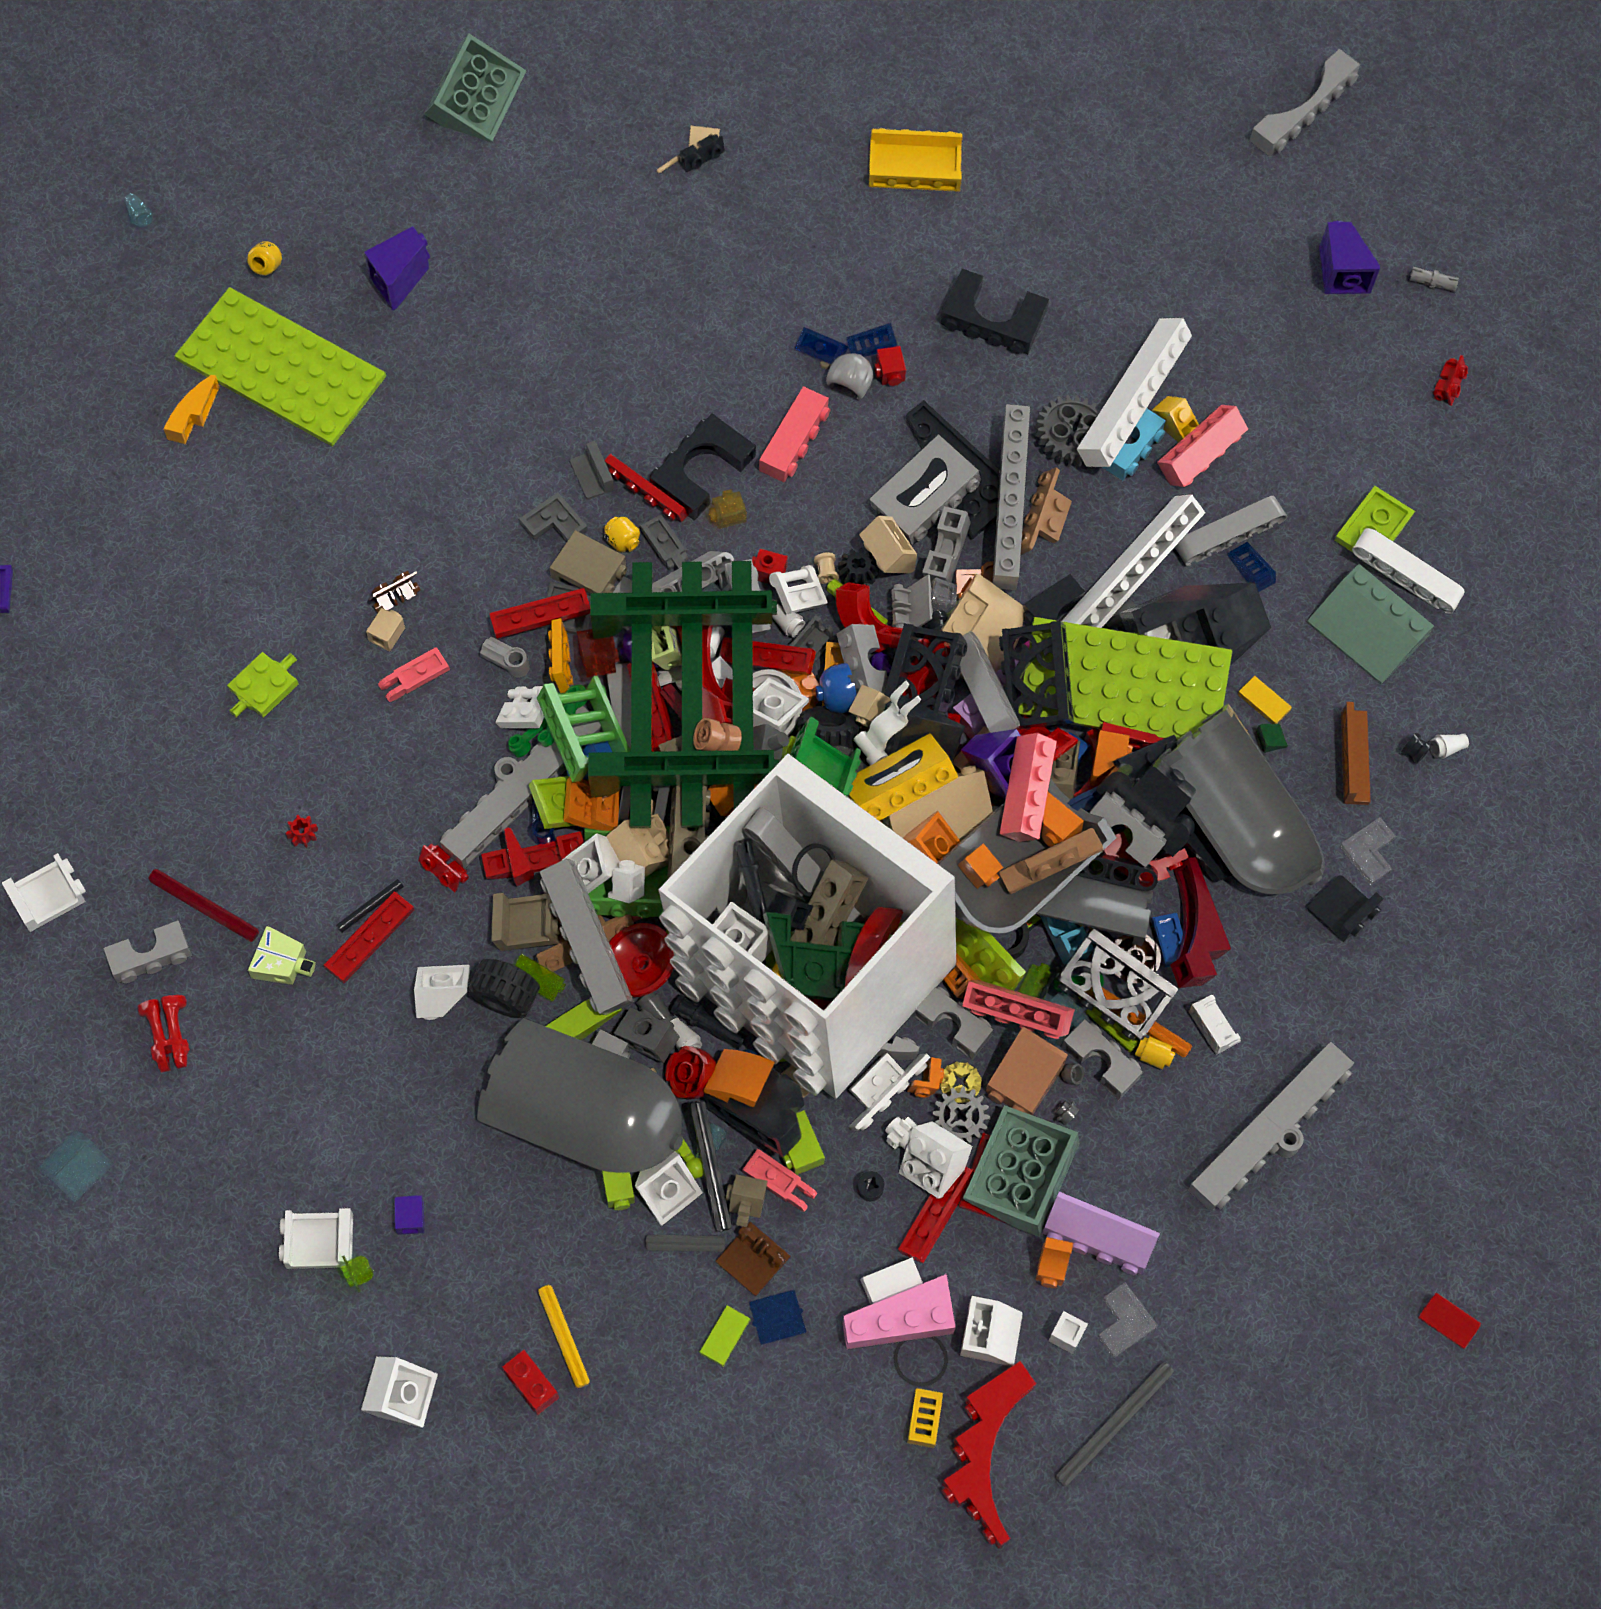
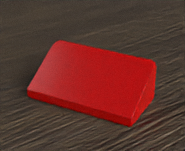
M1435 1293L1430 1298L1418 1317L1462 1349L1466 1348L1482 1325L1438 1293Z

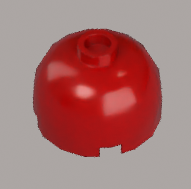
M683 1046L681 1047L683 1049L678 1053L674 1052L668 1061L666 1081H670L671 1091L675 1096L686 1099H699L704 1096V1089L714 1073L717 1063L707 1051L698 1047Z

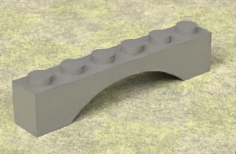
M1338 49L1325 61L1321 73V85L1311 99L1291 111L1267 115L1253 128L1249 141L1268 156L1273 155L1276 151L1278 153L1281 152L1290 138L1295 139L1304 125L1309 126L1319 111L1321 113L1324 112L1333 98L1338 99L1347 85L1352 86L1359 76L1357 72L1360 64Z

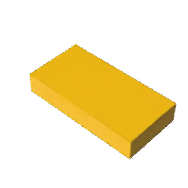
M1256 676L1237 694L1271 724H1278L1292 708Z

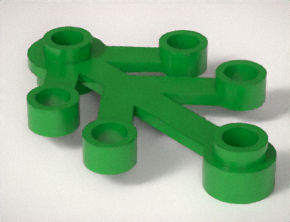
M575 685L568 688L565 693L587 689L583 685ZM587 700L562 705L566 713L572 715L575 714L577 708L585 705ZM545 717L540 728H530L523 735L516 734L509 739V749L516 757H522L531 749L529 741L540 731L542 732L538 735V741L542 746L548 747L553 744L555 740Z

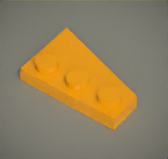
M560 618L552 620V631L548 632L549 641L552 645V648L549 649V658L552 663V667H549L551 681H556L560 693H565L570 688L569 685L574 684L569 666L571 658L568 634Z

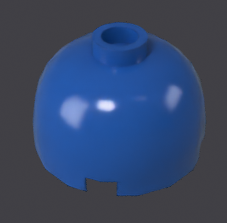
M847 663L836 664L826 669L820 677L819 686L815 687L817 700L823 701L825 707L834 713H849L848 711L856 697L855 684L851 682L850 677H847L852 675Z

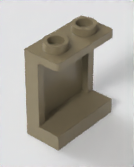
M576 530L550 566L552 579L558 582L564 579L580 588H585V591L589 593H613L615 589L614 584L618 579L621 580L627 572L624 555Z
M504 893L493 894L492 942L500 951L559 944L560 927L562 924L559 917H555L550 908L552 900L549 893L508 899Z

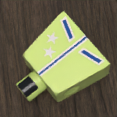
M652 626V661L665 670L682 665V645L677 626Z
M266 926L248 971L253 979L293 984L297 973L311 977L316 963L304 959L306 950L303 944Z

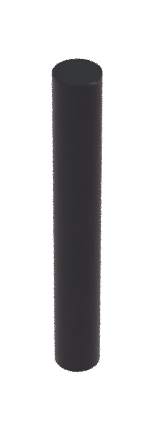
M398 879L336 924V927L343 933L386 901L394 891L398 892L404 886Z

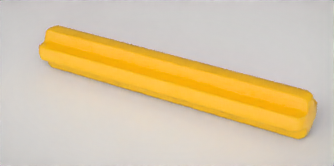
M551 1285L544 1286L538 1290L539 1296L574 1384L577 1388L583 1387L589 1383V1378Z

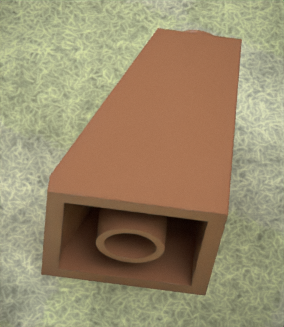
M1023 1027L987 1084L985 1092L997 1104H1002L1003 1102L1011 1108L1033 1115L1063 1070L1068 1054Z

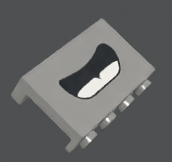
M937 435L869 499L871 507L878 514L882 513L884 516H891L912 545L916 541L922 540L928 530L934 524L937 525L939 523L944 506L956 508L968 492H973L979 486L981 480L979 470L940 435Z

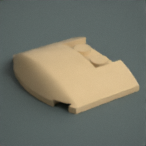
M976 573L940 631L961 633L962 636L972 631L980 640L996 673L1001 668V661L1004 660V651H1001L999 646V637L1002 636V629L1023 627L1024 606L979 573ZM1019 638L1014 643V649L1019 641Z

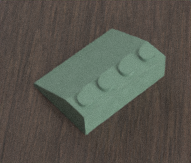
M468 33L458 45L424 115L443 127L492 142L526 70Z
M1360 564L1341 581L1307 621L1309 625L1380 684L1428 638L1434 627L1432 623Z
M1004 1105L963 1197L964 1200L1017 1229L1040 1237L1079 1146L1078 1132Z

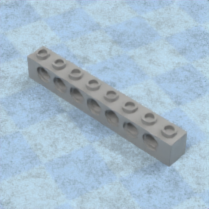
M1006 404L1003 418L992 584L999 589L1016 590L1019 580L1030 406Z

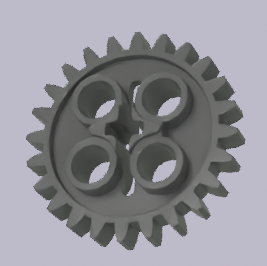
M1069 395L1066 396L1065 401L1061 397H1057L1056 402L1050 400L1048 406L1044 405L1037 417L1035 425L1037 432L1035 436L1040 437L1038 444H1046L1044 452L1052 451V459L1059 456V463L1067 459L1069 466L1072 465L1073 461H1076L1078 466H1081L1083 460L1077 448L1090 429L1087 425L1092 426L1102 409H1095L1097 403L1088 405L1087 398L1080 402L1079 396H1076L1075 400H1071ZM1080 415L1082 418L1070 446H1067L1066 442L1077 416Z

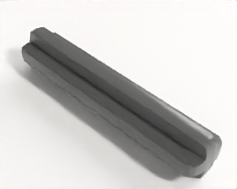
M647 1235L646 1249L653 1251L723 1252L725 1250V1237Z

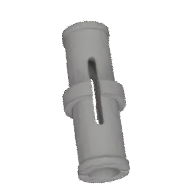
M1413 266L1409 281L1428 285L1432 289L1436 287L1455 292L1459 278L1441 274L1437 270L1427 271Z

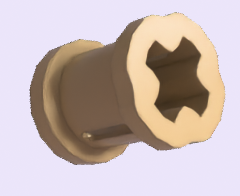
M821 553L814 558V562L818 566L819 575L817 577L820 584H826L833 579H839V575L835 571L834 562L836 557L833 553Z

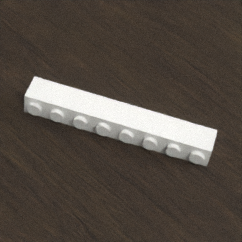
M1183 318L1159 319L1077 448L1086 467L1111 466L1192 336Z
M1193 495L1175 496L1066 615L1062 622L1102 628L1205 514Z

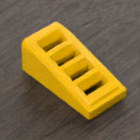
M916 1388L907 1443L931 1448L935 1447L943 1393ZM920 1397L936 1400V1405L920 1402ZM919 1408L933 1410L934 1415L919 1413L918 1410ZM917 1418L933 1421V1424L917 1423ZM915 1430L931 1431V1436L915 1433Z

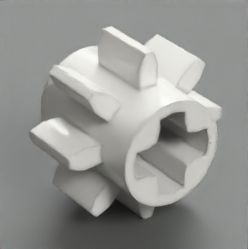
M900 1117L895 1118L885 1130L889 1134L887 1142L895 1150L899 1146L906 1149L912 1129L917 1124L909 1117L905 1120Z

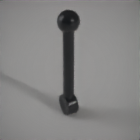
M1056 963L1053 966L1054 971L1037 998H1044L1057 974L1063 969L1062 964Z

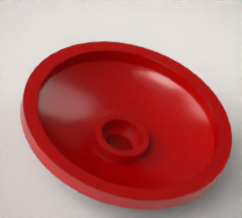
M639 923L628 926L617 933L609 942L632 997H641L656 991L668 980L674 969L670 963L674 952L665 942L668 934L662 928L653 924ZM645 964H648V966L642 970V967Z

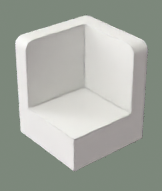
M1063 1311L1049 1342L1073 1354L1088 1324Z

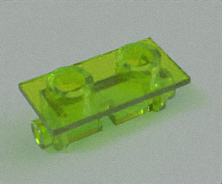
M520 954L515 966L530 974L540 985L538 993L554 1002L558 992L562 993L566 986L564 984L565 979L526 955Z
M1041 963L1040 966L1032 964L1019 992L1037 998L1052 974L1049 972L1050 967L1044 963Z
M344 1255L342 1258L345 1265L341 1266L342 1272L350 1288L356 1286L358 1292H361L359 1285L370 1281L374 1275L369 1261L364 1256H358L347 1261Z

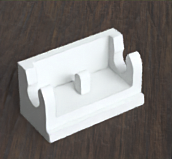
M1213 995L1192 1004L1189 1013L1216 1055L1241 1041L1239 1034H1235L1217 1006Z
M913 1258L860 1279L870 1304L877 1303L923 1284Z

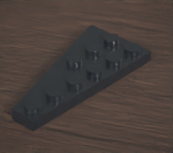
M923 400L909 411L906 416L922 449L937 435H940L979 470L981 479L979 486L973 492H968L962 498L961 503L955 508L968 512L971 522L968 533L973 540L997 519L1000 470Z
M1174 734L1113 761V764L1115 766L1122 763L1131 765L1136 770V777L1140 778L1167 749L1170 748L1173 751L1177 747L1175 743L1177 741ZM1185 807L1179 814L1190 816L1194 821L1195 829L1184 847H1189L1196 856L1198 864L1214 882L1233 875L1188 808Z

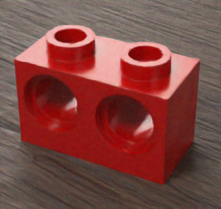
M525 1350L502 1366L505 1375L537 1415L559 1399L558 1392Z

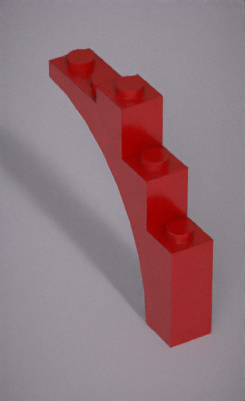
M1021 1361L967 1396L965 1400L967 1406L964 1407L965 1411L973 1421L977 1419L979 1423L955 1438L954 1444L956 1447L953 1450L961 1462L966 1460L968 1464L946 1478L942 1483L944 1486L942 1493L950 1504L955 1503L957 1507L968 1502L969 1506L966 1507L968 1513L975 1522L980 1520L985 1528L982 1532L990 1545L996 1544L998 1549L1005 1545L1010 1538L998 1517L992 1498L990 1482L991 1453L997 1432L1004 1418L1016 1403L1034 1389L1036 1382Z

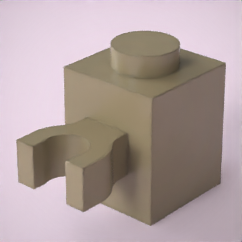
M736 1174L734 1185H728L726 1200L730 1201L729 1212L738 1213L736 1225L747 1227L749 1216L761 1217L767 1180Z

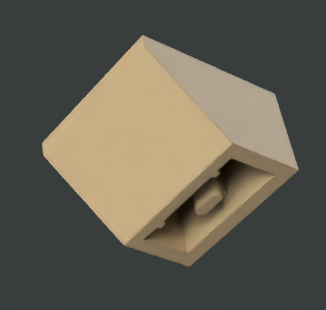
M877 516L859 534L864 541L865 548L872 553L876 559L877 566L885 573H912L915 570L917 553L891 516Z
M658 814L651 815V828H630L629 819L623 821L606 836L619 861L631 860L636 865L645 867V876L668 865L670 835Z

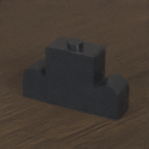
M1160 758L1140 778L1136 777V770L1131 765L1125 763L1118 764L1101 781L1096 791L1102 796L1106 791L1110 794L1113 792L1118 794L1125 801L1123 805L1130 811L1133 808L1145 817L1143 821L1150 827L1155 825L1165 833L1164 838L1166 839V843L1162 848L1174 857L1188 842L1195 829L1192 818L1186 814L1179 813L1192 800L1196 789L1185 780L1184 775L1179 770L1171 768Z
M771 1070L754 1108L731 1097L726 1102L707 1093L703 1096L707 1110L782 1157L801 1139L802 1133L796 1113L805 1103L800 1086L793 1082L786 1074L781 1075L775 1070Z

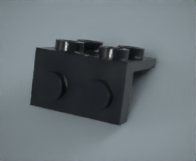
M1339 875L1309 904L1308 910L1341 941L1345 942L1351 935L1356 937L1364 929L1363 923L1368 918L1372 921L1382 909L1379 906L1384 898L1376 892L1368 899L1344 876Z

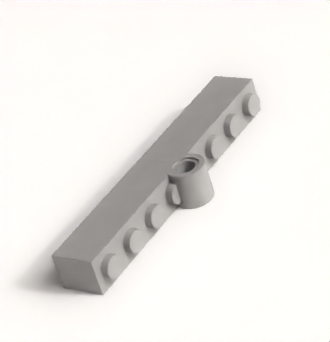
M582 706L576 710L575 714L589 711ZM599 720L574 724L572 726L574 733L578 736L604 732ZM555 741L548 747L538 743L524 761L520 760L517 762L511 757H504L497 761L494 768L497 781L495 789L489 795L485 794L482 796L477 806L471 812H466L460 818L459 824L454 829H448L441 837V848L451 859L455 860L465 869L504 829L534 802L529 788L532 780L560 777L567 770ZM586 745L581 746L582 751Z
M1330 1042L1190 1185L1188 1191L1210 1212L1216 1207L1221 1210L1231 1199L1228 1194L1234 1188L1237 1191L1241 1190L1249 1181L1246 1176L1251 1171L1256 1174L1265 1165L1266 1161L1263 1158L1268 1153L1272 1155L1277 1153L1285 1158L1294 1156L1304 1140L1303 1134L1299 1130L1301 1126L1298 1122L1303 1117L1308 1120L1318 1110L1315 1105L1320 1100L1326 1102L1333 1095L1335 1090L1332 1087L1337 1082L1342 1085L1352 1075L1349 1070L1354 1062ZM1284 1139H1289L1292 1145L1286 1144Z

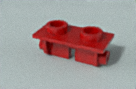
M1460 355L1458 361L1450 358L1445 362L1440 376L1447 380L1439 379L1433 392L1436 400L1448 399L1450 406H1452L1454 399L1459 397L1461 381L1466 379L1468 374V366L1465 365L1463 355Z
M430 844L428 847L424 845L418 861L425 870L433 873L442 885L449 887L455 893L459 882L465 883L468 880L467 870L455 860L450 864H446L451 857L438 845Z

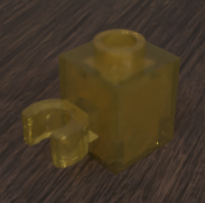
M732 489L722 491V496L712 498V508H709V515L712 523L716 522L719 529L747 521V511L740 491L733 493Z

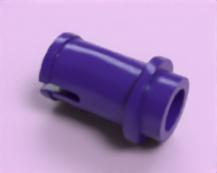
M882 652L874 654L871 658V665L876 670L886 671L889 678L892 668L889 663V656Z

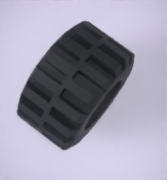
M816 706L806 709L798 717L797 734L808 719L813 717L819 721L815 733L817 737L846 756H850L858 747L854 742V738L860 733L861 724L855 721L857 716L852 713H834L825 706Z
M483 959L480 961L467 990L477 1002L492 1011L509 1017L525 1018L538 994L540 985L530 974L519 967L497 959Z

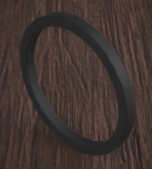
M815 843L804 847L798 853L793 863V884L805 896L812 897L813 892H806L798 882L797 870L802 857L811 849L821 848L828 854L830 861L836 860L833 852L822 844Z
M935 1336L928 1338L933 1339L941 1347L944 1354V1365L939 1375L927 1382L912 1381L901 1372L898 1365V1352L906 1341L898 1343L894 1352V1366L899 1376L907 1383L920 1387L929 1386L936 1383L944 1375L948 1365V1354L943 1343Z

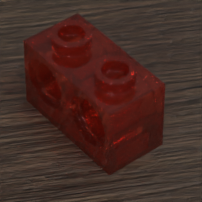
M592 629L577 631L579 653L587 678L616 673L615 663L619 662L617 647L615 648L613 636L594 639Z

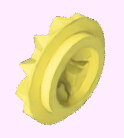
M957 1061L946 1066L943 1081L940 1084L943 1093L948 1096L952 1095L951 1088L954 1087L957 1080L955 1075L959 1078L968 1075L965 1082L967 1086L966 1093L969 1094L974 1089L976 1091L975 1097L978 1095L981 1089V1077L977 1068L972 1067L968 1062L959 1063ZM959 1085L954 1087L957 1093H960L961 1088L964 1086ZM966 1098L955 1099L957 1103H965L971 1101Z

